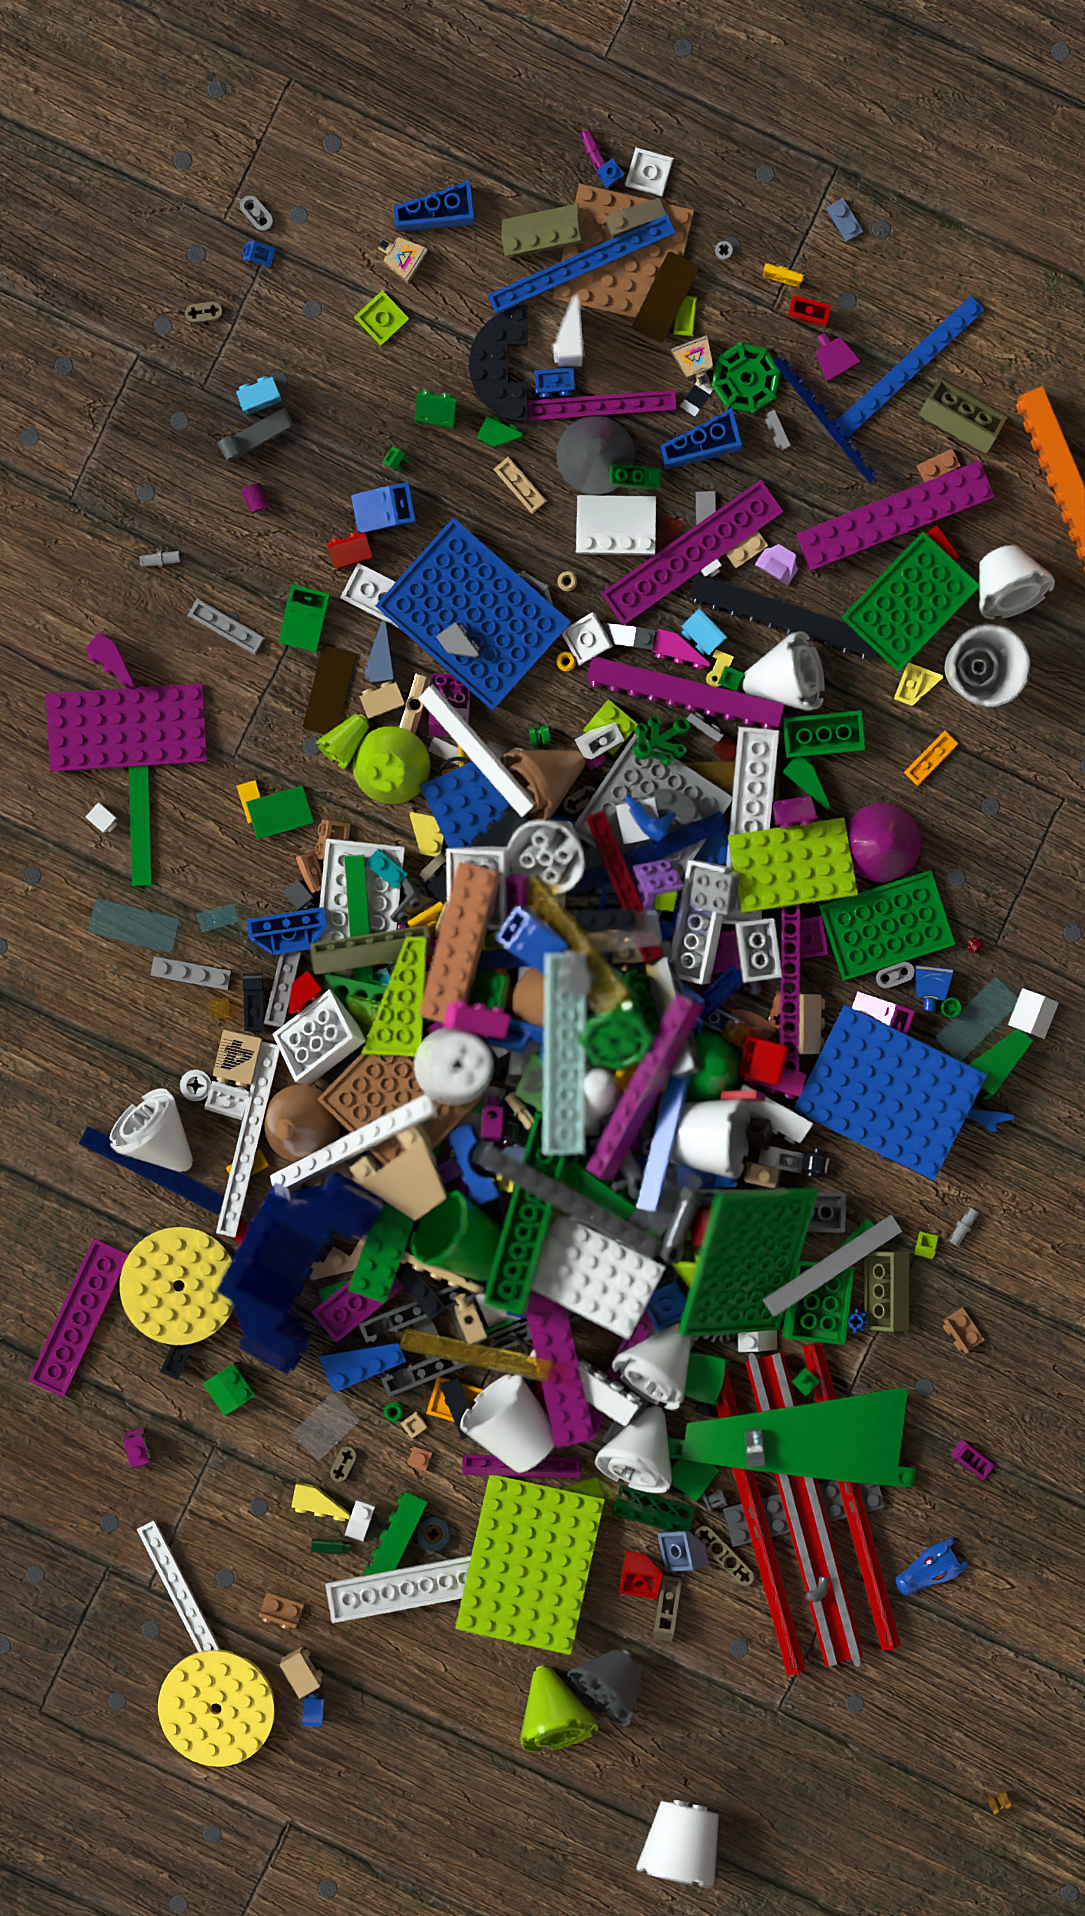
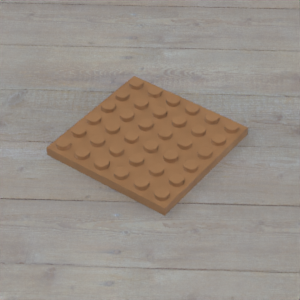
M579 184L575 204H579L585 243L564 247L561 262L612 239L605 223L606 216L650 200ZM662 203L665 213L668 215L675 230V234L555 287L553 300L571 304L573 297L578 296L579 306L635 319L667 253L673 252L681 257L684 256L694 210Z
M361 1053L317 1100L353 1133L426 1094L419 1086L415 1075V1056ZM483 1094L469 1103L456 1106L441 1104L432 1099L436 1114L419 1122L430 1139L432 1151L485 1097ZM396 1134L368 1148L385 1166L407 1151Z

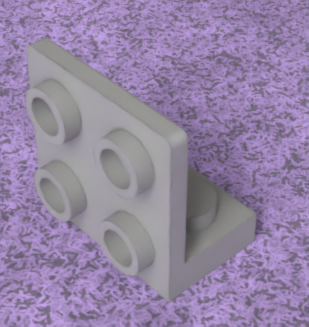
M696 868L694 871L690 906L725 915L735 911L740 872L731 871L723 874Z

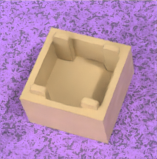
M303 1647L283 1657L279 1664L299 1699L320 1687L321 1677L323 1676L321 1670H316L309 1658L311 1655L309 1650H304Z

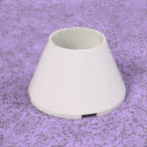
M1010 545L998 548L986 555L979 565L980 611L988 619H994V616L1000 615L1002 618H1008L1020 614L1045 599L1044 594L1048 590L1052 591L1054 587V578L1019 547Z

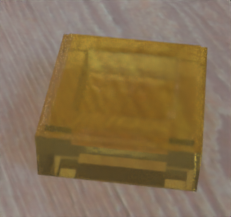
M229 998L209 1000L210 1019L230 1018Z

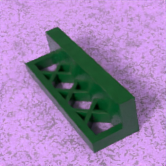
M620 1485L612 1514L668 1532L689 1531L695 1507ZM622 1492L630 1494L633 1499L630 1501L621 1499ZM640 1500H649L652 1505L644 1506ZM666 1505L671 1511L663 1512L659 1506ZM681 1510L688 1512V1519L680 1517L678 1512Z

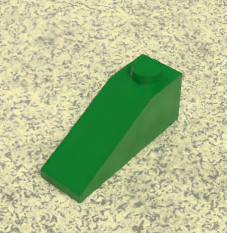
M807 756L794 757L782 773L825 810H828L830 805L816 772L810 764L812 761Z

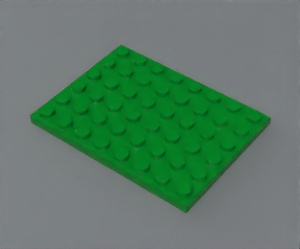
M815 1188L717 1193L678 1332L682 1337L779 1330L784 1310L773 1316L763 1299L794 1279L818 1196V1191Z

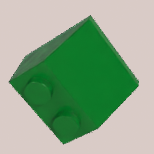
M235 1361L202 1383L224 1416L257 1394Z

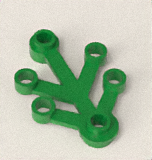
M651 716L647 722L651 728V741L646 742L648 727L643 723L638 724L635 728L638 743L633 746V754L640 760H648L651 757L659 759L662 764L669 766L674 760V756L669 752L662 753L653 749L659 748L671 751L676 757L682 758L687 752L686 747L682 744L676 745L666 741L676 735H685L690 729V723L685 718H678L673 724V728L659 736L661 720L657 716Z

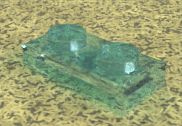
M234 903L196 914L201 933L240 922Z

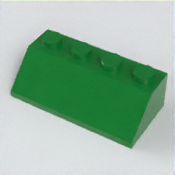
M862 711L782 719L786 758L865 750Z

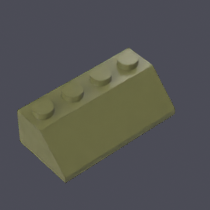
M579 204L503 219L501 238L504 255L511 259L585 243Z
M941 378L938 379L918 414L926 421L937 425L942 430L949 432L959 440L970 444L987 454L1007 419V416Z
M872 1251L864 1256V1312L866 1313L864 1320L868 1321L867 1324H864V1329L890 1332L909 1330V1252Z

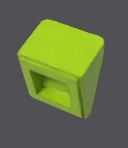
M920 1231L914 1254L933 1259L939 1236Z

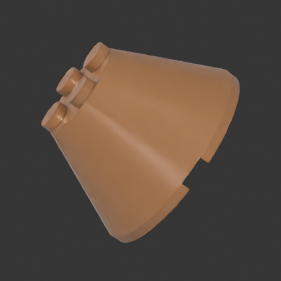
M531 967L516 984L513 993V1010L518 1021L545 1028V975ZM585 996V1015L587 1011L588 1002L587 996Z

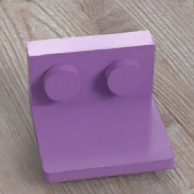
M670 859L633 866L631 878L644 910L652 909L656 895L682 890L684 887Z

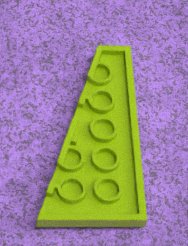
M406 937L362 1054L416 1056L417 1050L422 1043L423 1017L419 1016L425 989L427 938Z

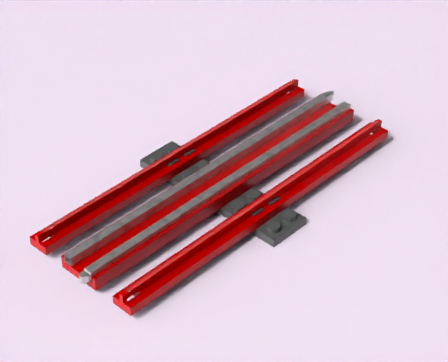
M816 1342L802 1346L808 1370L820 1381L813 1388L816 1402L836 1399L822 1343ZM783 1351L756 1358L750 1352L749 1360L745 1361L758 1412L797 1406ZM726 1366L722 1388L716 1401H719V1404L716 1405L719 1418L739 1415ZM732 1467L742 1503L723 1508L733 1547L750 1542L753 1544L787 1676L798 1675L806 1671L771 1539L772 1536L788 1532L791 1534L806 1594L809 1590L814 1591L818 1588L820 1576L829 1577L827 1595L816 1603L808 1600L825 1667L837 1665L838 1662L850 1659L853 1660L856 1667H859L860 1658L864 1657L828 1522L847 1517L881 1649L885 1651L900 1647L898 1631L866 1514L868 1511L885 1507L879 1485L838 1480L818 1483L817 1478L774 1473L779 1493L761 1498L754 1471Z

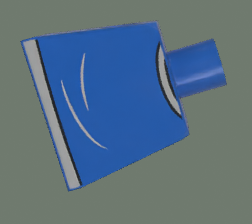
M915 966L916 997L925 998L923 1010L935 1011L936 999H946L953 970Z

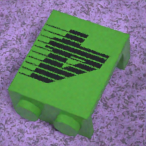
M537 1051L531 1054L514 1095L520 1097L522 1102L532 1104L539 1112L544 1113V1064H541L540 1052Z

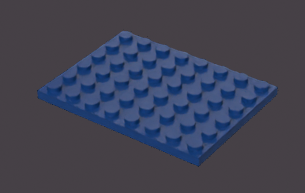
M455 518L451 519L375 605L376 608L492 711L571 623ZM454 623L457 626L461 624L468 633L465 635L468 641L471 642L473 640L480 649L477 651L479 656L472 658L448 654L436 636Z
M844 1004L793 1111L935 1181L987 1074Z

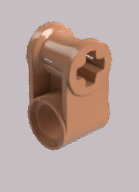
M777 990L769 1016V1024L773 1028L779 1029V1024L776 1025V1021L773 1020V1017H777L778 1014L780 1015V990ZM786 1003L785 1011L790 1013L794 1005Z

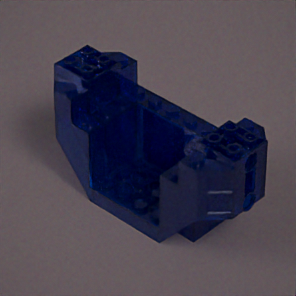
M337 1171L329 1175L325 1185L293 1191L277 1182L273 1185L215 1291L230 1300L244 1333L239 1342V1349L288 1375L290 1370L294 1371L302 1358L299 1354H304L312 1339L308 1338L311 1332L305 1329L307 1323L290 1315L296 1304L293 1302V1299L296 1295H301L305 1287L302 1285L304 1279L309 1280L314 1271L311 1266L314 1262L318 1263L323 1254L320 1250L323 1245H328L334 1231L350 1240L354 1236L362 1239L364 1235H369L376 1222L373 1218L377 1219L385 1206L382 1203V1198Z

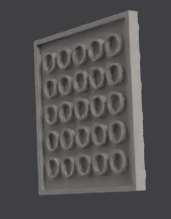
M634 734L573 825V828L576 830L578 837L597 849L585 817L604 810L629 871L632 872L635 865L670 859L673 866L678 867V876L681 878L687 869L688 860L694 859L732 802L733 797L675 758L669 766L662 764L659 759L651 757L648 760L638 759L632 751L633 746L638 743V736ZM659 748L653 749L655 751L665 753L663 750ZM671 789L691 799L701 814L702 819L683 824L676 815L670 824L667 835L659 842L653 839H646L623 844L616 805L626 804L624 798L629 794L635 801L655 798L653 790ZM657 808L659 818L672 813V811Z

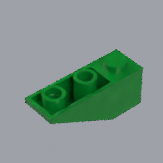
M612 464L610 465V485L641 490L661 488V468Z

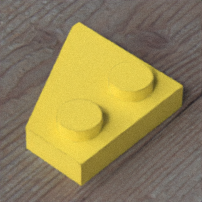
M908 662L894 700L913 706L943 678V675Z
M410 812L420 854L436 857L442 851L444 837L434 816Z

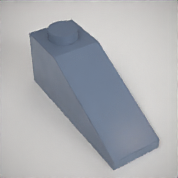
M381 621L367 662L368 667L364 668L365 677L370 679V683L394 680L386 621Z

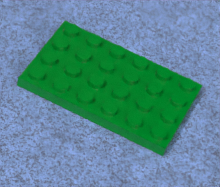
M922 532L841 619L899 672L980 585Z
M931 870L858 893L857 896L845 897L819 906L842 981L955 945Z

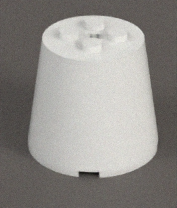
M996 626L978 627L967 632L951 648L945 660V675L951 687L971 702L985 706L999 705L1016 696L1024 686L1029 667L1027 652L1022 642L1010 631ZM974 664H978V665H979V666L977 667V670H976V671H974V669H973V668H974Z
M448 1027L438 1029L424 1039L415 1056L414 1070L419 1086L434 1101L445 1105H463L475 1100L486 1090L493 1075L492 1053L487 1043L476 1033L454 1030ZM459 1059L463 1067L462 1069L458 1068V1070H455L453 1061H458Z
M741 1099L684 1102L670 1163L728 1178H738L745 1167L742 1164L743 1157L748 1156L749 1152L745 1131L750 1122V1112L745 1110L747 1103Z
M515 1373L514 1376L510 1374L505 1375L485 1388L474 1399L476 1404L471 1410L467 1409L461 1419V1429L467 1435L518 1473L524 1472L538 1464L555 1445L550 1418L518 1373Z
M674 1800L673 1803L661 1801L636 1870H645L652 1875L692 1884V1881L700 1883L699 1885L713 1887L719 1814L707 1811L708 1807L693 1804L692 1807H689V1803Z

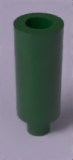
M312 1538L311 1553L342 1555L343 1552H350V1544H343V1540Z

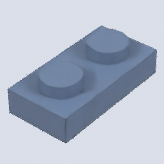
M843 198L826 207V211L845 242L863 232Z

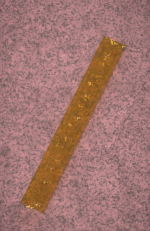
M405 1329L399 1345L403 1350L545 1382L548 1380L553 1365L550 1360L473 1343L468 1345V1342L411 1329Z

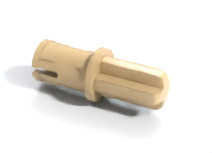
M512 1092L505 1098V1101H507L515 1112L514 1115L519 1117L527 1129L532 1128L534 1118L527 1110L528 1106L524 1105L518 1096L514 1095L515 1092Z

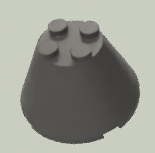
M625 1649L607 1652L572 1668L567 1675L568 1677L571 1676L570 1684L575 1692L600 1715L603 1712L611 1717L610 1721L619 1725H628L632 1721L645 1671L641 1664L631 1659L632 1655Z

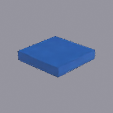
M673 1279L654 1288L645 1309L656 1331L681 1320L687 1302L676 1280Z

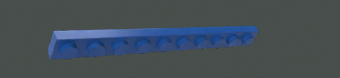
M665 215L487 296L495 314L667 238L675 234V230L668 215Z
M970 296L828 428V433L841 445L973 322L984 309Z

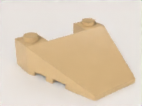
M419 1123L396 1134L407 1151L382 1169L372 1155L362 1158L350 1167V1170L362 1186L415 1221L447 1198L440 1173H438L436 1167V1159L430 1147V1139Z

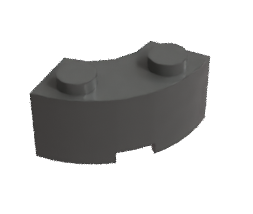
M671 789L653 790L657 808L674 812L682 824L702 819L696 805L684 794Z

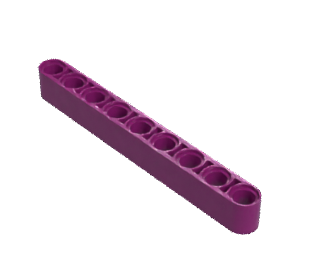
M793 905L795 908L793 915L787 914L785 907H781L780 967L782 977H780L779 1044L785 1045L786 1042H791L794 1045V1051L792 1053L787 1052L785 1063L791 1062L794 1065V1070L788 1073L783 1069L784 1076L796 1074L799 1068V905ZM787 924L795 927L794 934L786 933L785 926ZM786 944H792L795 947L793 954L786 953ZM790 963L794 966L795 971L793 974H788L785 971L786 964ZM786 983L793 984L795 990L792 994L785 991ZM786 1003H792L794 1005L793 1013H787L785 1011L784 1007ZM787 1022L794 1025L792 1033H787L784 1029V1025Z

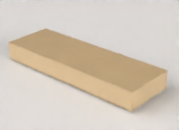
M509 457L493 469L531 514L547 502Z

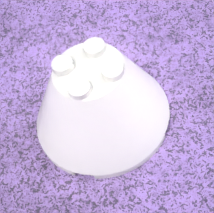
M548 820L529 822L521 826L509 842L508 860L512 871L529 876V886L533 887L534 891L544 894L562 893L572 888L582 875L584 869L583 851L578 834L573 828V824L569 821Z

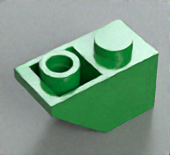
M492 416L491 418L486 417L476 438L482 443L497 448L520 440L522 433L519 432L520 428L512 424L508 427L502 424L503 420Z

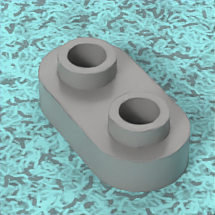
M246 196L241 200V211L256 229L267 231L272 227L273 218L256 197ZM253 204L254 208L252 210H248L247 205ZM262 218L267 220L265 225L260 224Z
M908 962L892 965L877 973L876 982L882 988H890L907 982L913 978L914 968ZM902 968H906L908 971L905 976L900 972ZM883 975L889 976L888 982H883Z

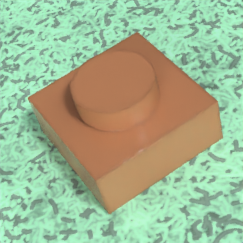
M414 1446L407 1465L426 1471L432 1452Z

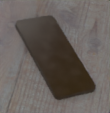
M668 252L633 322L632 329L659 343L664 342L698 273L699 265L673 252Z
M329 646L321 648L303 723L305 730L327 734L340 725L356 659L355 653Z

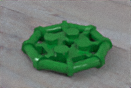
M740 341L720 356L715 357L716 361L710 387L714 389L724 404L725 409L732 408L733 410L748 412L753 415L756 411L778 398L777 392L783 371L779 368L766 346L759 347L744 344ZM744 352L758 354L757 359L744 357ZM739 353L740 358L732 364L726 361ZM763 358L771 370L766 371L760 363ZM722 366L728 368L726 379L720 380ZM743 373L746 375L751 374L752 377H750L749 383L741 381ZM767 376H773L770 390L765 388ZM727 384L733 393L730 398L721 387L722 385ZM760 392H763L766 395L754 403V396H756ZM736 396L747 398L748 404L734 402Z
M611 1009L610 1012L586 1020V1027L582 1037L579 1039V1045L584 1048L592 1064H600L615 1068L617 1071H622V1068L637 1062H644L651 1042L654 1041V1035L649 1032L640 1015L634 1016ZM634 1027H637V1028H638V1030L640 1031V1034H637V1033H636V1031L634 1030ZM594 1029L598 1031L596 1036H591ZM613 1037H616L617 1039H618V1038H621V1039H620L619 1041H614V1040H613ZM637 1042H643L640 1049L636 1047ZM596 1044L599 1050L595 1052L591 1045ZM630 1053L633 1054V1056L621 1060L622 1056Z

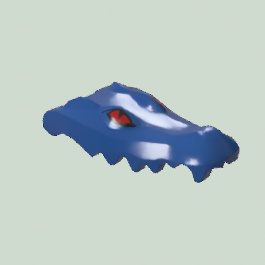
M952 1536L928 1547L920 1554L918 1559L914 1560L907 1570L896 1576V1585L902 1594L910 1595L920 1589L947 1582L958 1576L969 1566L966 1560L959 1563L950 1549V1546L955 1543Z

